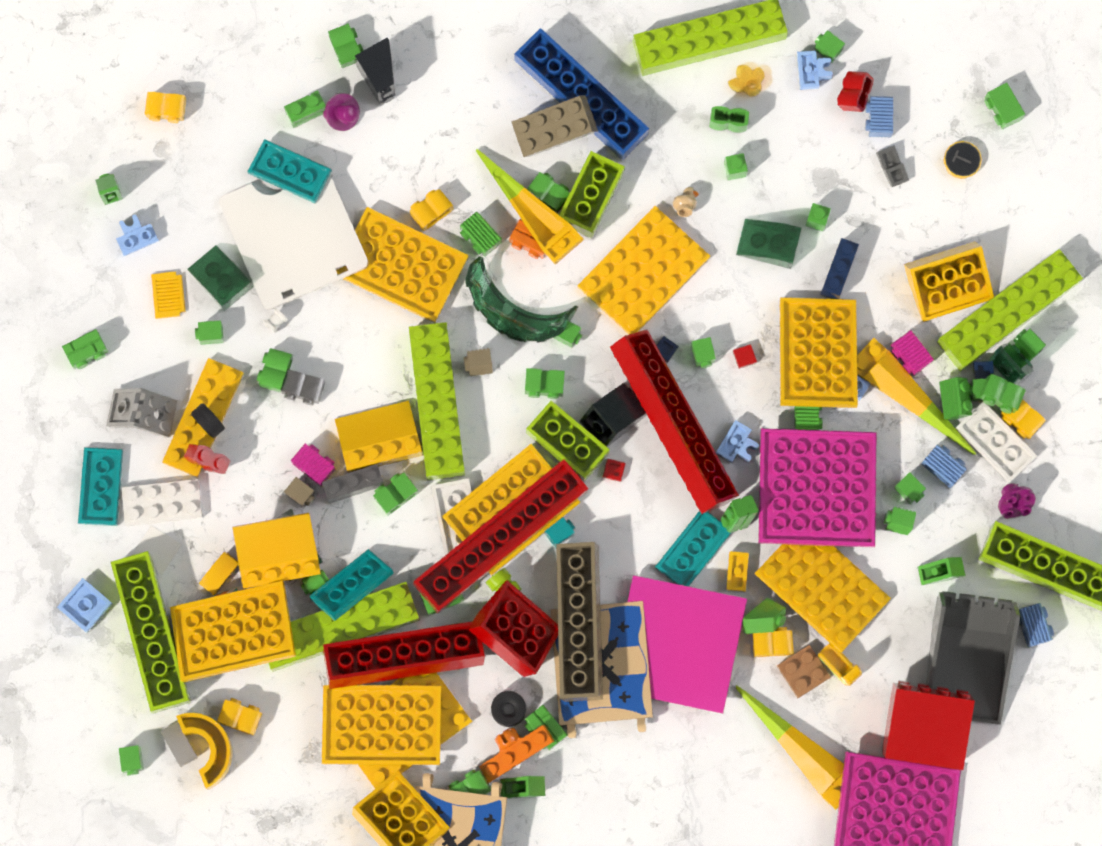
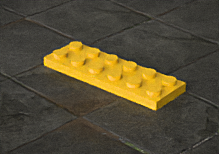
M208 358L163 458V464L197 478L199 477L202 470L201 465L188 462L184 455L189 444L204 445L211 448L215 438L213 439L191 415V412L203 403L223 423L244 372Z

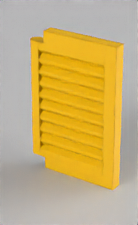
M176 271L151 274L155 318L179 317L180 313L186 312L182 275H176Z

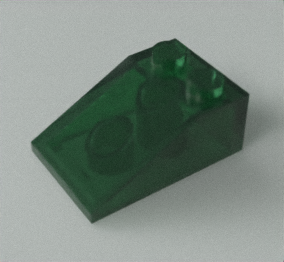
M745 219L736 255L791 269L802 228L785 223Z
M217 245L187 269L224 312L253 288L251 281Z
M1009 342L998 347L989 359V361H993V366L1008 382L1016 385L1022 383L1034 372L1030 361L1024 360L1020 355V350Z

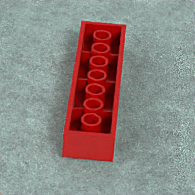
M471 621L323 644V656L329 689L482 666L485 660L483 644L480 639L468 630L473 622Z

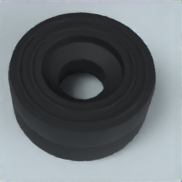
M200 404L191 412L193 418L213 439L225 429L221 421L205 404Z
M504 691L493 699L491 713L498 724L505 727H513L524 719L526 704L518 693ZM510 703L514 706L512 714H505L503 712L505 704Z

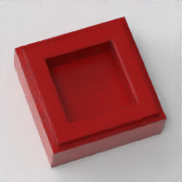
M751 344L732 351L738 369L757 363Z
M607 458L602 478L621 482L626 463Z

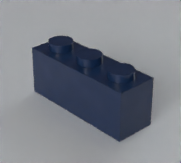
M841 238L820 295L830 299L840 298L859 246L858 243Z

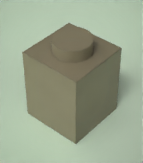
M297 477L293 479L284 491L286 496L303 509L306 505L310 506L315 500V491Z

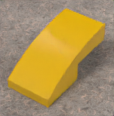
M226 551L223 552L199 584L212 595H216L225 581L231 577L239 566L238 561Z

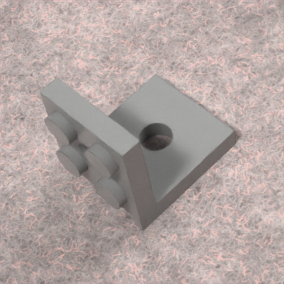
M142 388L114 389L106 426L110 428H137L170 438L178 400ZM156 409L159 412V416L157 419L154 416V412Z

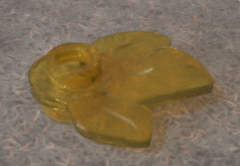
M739 65L736 69L737 78L728 81L729 87L736 93L744 92L750 97L757 96L762 90L761 83L765 78L764 71L761 67L752 70L747 65Z

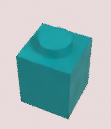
M562 517L545 530L544 534L556 548V544H563L575 535V526L569 519L566 521Z

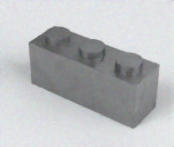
M377 464L322 482L329 504L376 489L384 484Z

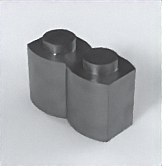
M287 369L281 392L286 399L294 401L296 398L302 399L304 404L313 406L314 403L319 404L325 380Z

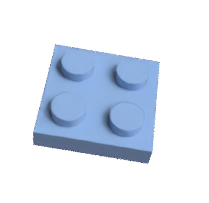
M82 578L57 608L88 633L113 603Z

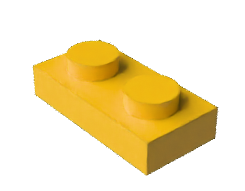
M729 551L727 591L746 592L749 553Z

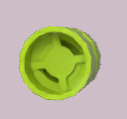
M506 568L499 570L485 582L492 592L497 591L506 580L519 591L522 590L515 580H511L512 576Z

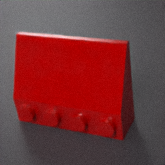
M508 580L500 586L478 612L468 629L523 677L537 674L559 635L558 624Z

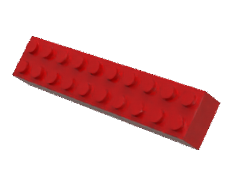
M646 329L625 335L611 345L610 348L614 357L622 368L632 390L639 399L642 408L650 419V423L655 428L660 441L666 448L669 457L672 459L701 514L720 508L739 496L737 490L649 331Z
M563 459L414 580L413 585L436 613L439 614L585 495L589 488Z

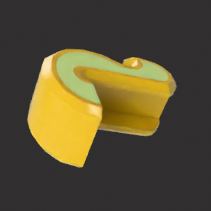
M830 643L818 653V658L844 685L851 686L862 675L860 667L857 664L853 665L843 653H840Z

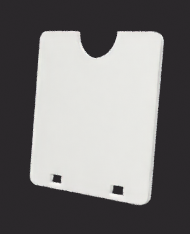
M319 155L308 158L326 166L324 159ZM331 175L315 204L286 190H281L274 195H265L258 192L252 183L223 195L219 200L220 207L261 303L267 310L275 309L364 270L368 266V259ZM347 266L348 271L337 274V269ZM292 289L294 294L283 299L282 293Z

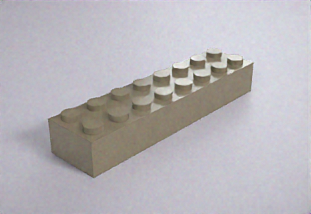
M595 542L556 544L560 699L564 702L603 700L599 546Z

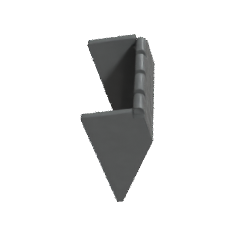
M939 592L932 624L926 684L931 689H937V686L949 688L951 692H956L957 689L968 691V694L975 700L972 721L1001 725L1020 621L1017 603L1012 602V600L998 598L997 604H994L995 598L979 596L978 602H975V595L960 593L959 599H956V593Z

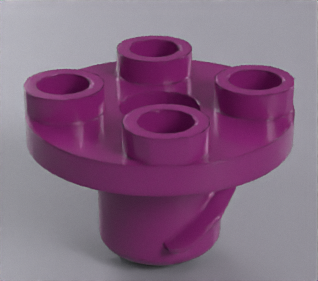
M336 93L332 96L323 112V116L329 126L338 131H347L353 128L360 115L356 99L345 93Z
M1010 483L1003 487L998 509L1005 519L1021 515L1027 516L1031 513V508L1036 500L1032 489L1025 486L1018 487L1019 484Z

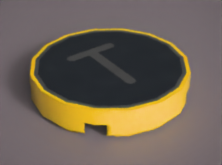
M965 141L955 142L950 145L943 159L947 172L959 179H966L975 175L982 161L977 147Z

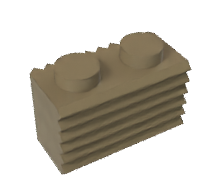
M489 348L479 349V351L476 349L471 352L468 350L467 356L464 357L465 371L470 373V377L493 373Z

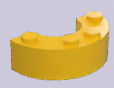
M199 713L177 715V720L185 736L200 735L209 743V760L198 771L205 788L210 790L224 779L230 769L233 756L230 738L219 723L206 715Z

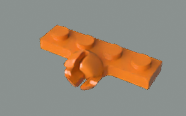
M545 725L540 726L523 738L518 735L515 728H509L495 738L500 752L480 765L479 768L488 783H491L553 743L554 739Z

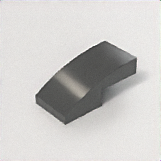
M895 145L876 152L891 188L909 181L904 164L899 159Z

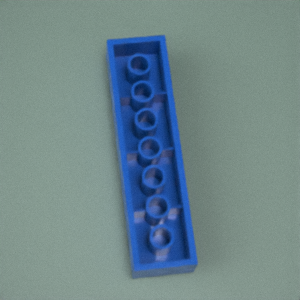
M541 28L514 53V61L558 102L562 103L578 96H586L598 132L593 134L622 161L649 135V128Z

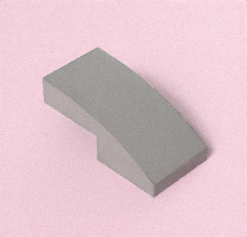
M178 721L161 730L167 745L180 767L198 758L189 740L183 734Z

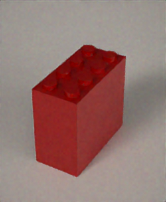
M898 680V683H893L882 747L884 757L899 761L964 770L975 700L965 690L957 689L956 692H951L949 688L937 686V689H931L929 685L918 683L917 686H912L910 682Z

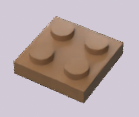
M810 645L777 665V668L797 699L831 678Z

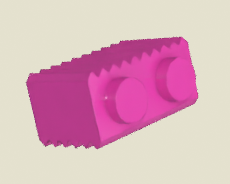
M912 330L908 331L891 345V352L896 359L900 358L904 363V369L909 374L912 373L913 376L934 361Z
M305 443L290 461L295 467L322 487V482L327 481L336 470L333 466L335 462L328 456L323 458L318 454L320 450L313 444L308 446Z

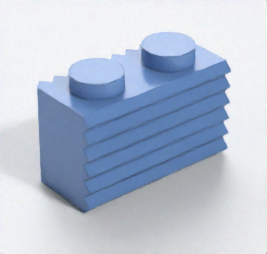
M870 96L865 108V113H869V120L865 121V131H869V137L890 138L893 134V97Z
M937 444L921 465L951 489L967 470L966 464L960 458L956 457L955 459L951 456V451L947 447Z
M1041 603L1018 609L1020 613L1019 623L1028 648L1053 640L1054 631L1052 626L1047 624L1046 618L1048 613L1045 606L1042 607Z

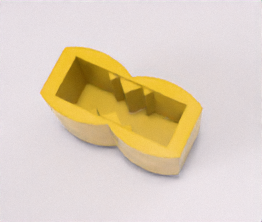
M147 92L145 115L149 120L159 122L160 119H167L170 123H179V121H184L187 99L185 95Z
M440 189L436 191L431 190L426 194L425 200L421 202L416 201L410 207L411 217L423 232L454 210L452 203Z
M1023 399L1018 411L1015 413L1007 414L1001 412L1000 414L1002 416L1001 419L1008 426H1014L1017 429L1016 433L1023 439H1030L1046 421L1042 415L1031 408Z
M779 627L774 632L752 633L754 657L789 656L794 654L792 630H787V627Z
M230 698V701L225 699L217 723L254 736L263 714L259 712L260 708L249 704L248 707L241 705V701Z

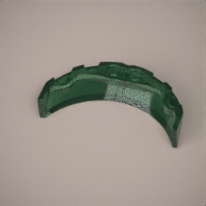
M479 256L469 265L465 282L474 300V307L487 319L486 322L501 334H506L511 339L521 342L537 341L539 343L554 338L566 330L578 309V306L575 305L563 313L554 315H541L526 311L510 302L496 288L487 272L483 257Z

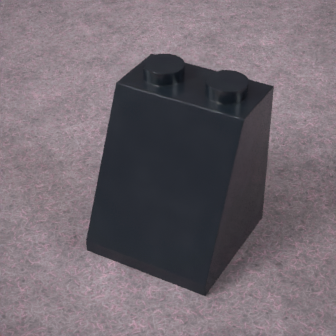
M387 37L355 55L356 66L379 104L390 102L394 98L393 96L396 95L390 42Z
M622 383L592 404L579 422L588 432L608 447L641 421L646 412L631 388Z

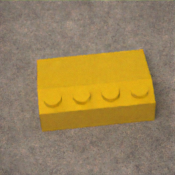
M976 241L904 264L908 283L923 322L990 301L994 298L983 249Z
M409 400L335 419L348 473L375 464L380 467L423 456Z
M309 513L232 527L243 589L320 574Z
M396 771L353 807L352 815L380 846H433L450 829L445 821L399 771Z

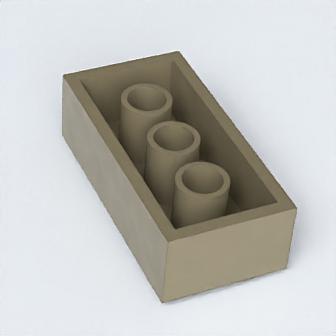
M578 96L511 121L523 157H531L598 132L586 96Z

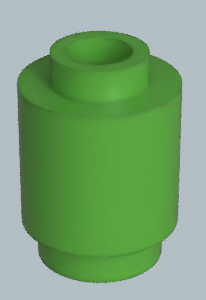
M320 570L319 575L308 576L302 579L303 584L300 586L306 595L309 593L311 595L329 579L325 572Z

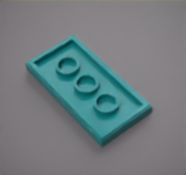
M264 139L247 172L254 177L315 204L332 170Z
M84 447L78 524L117 526L123 449Z
M699 510L655 568L673 583L689 587L731 533L711 513L701 514Z
M368 549L309 597L311 601L336 621L392 576L394 572L393 569Z

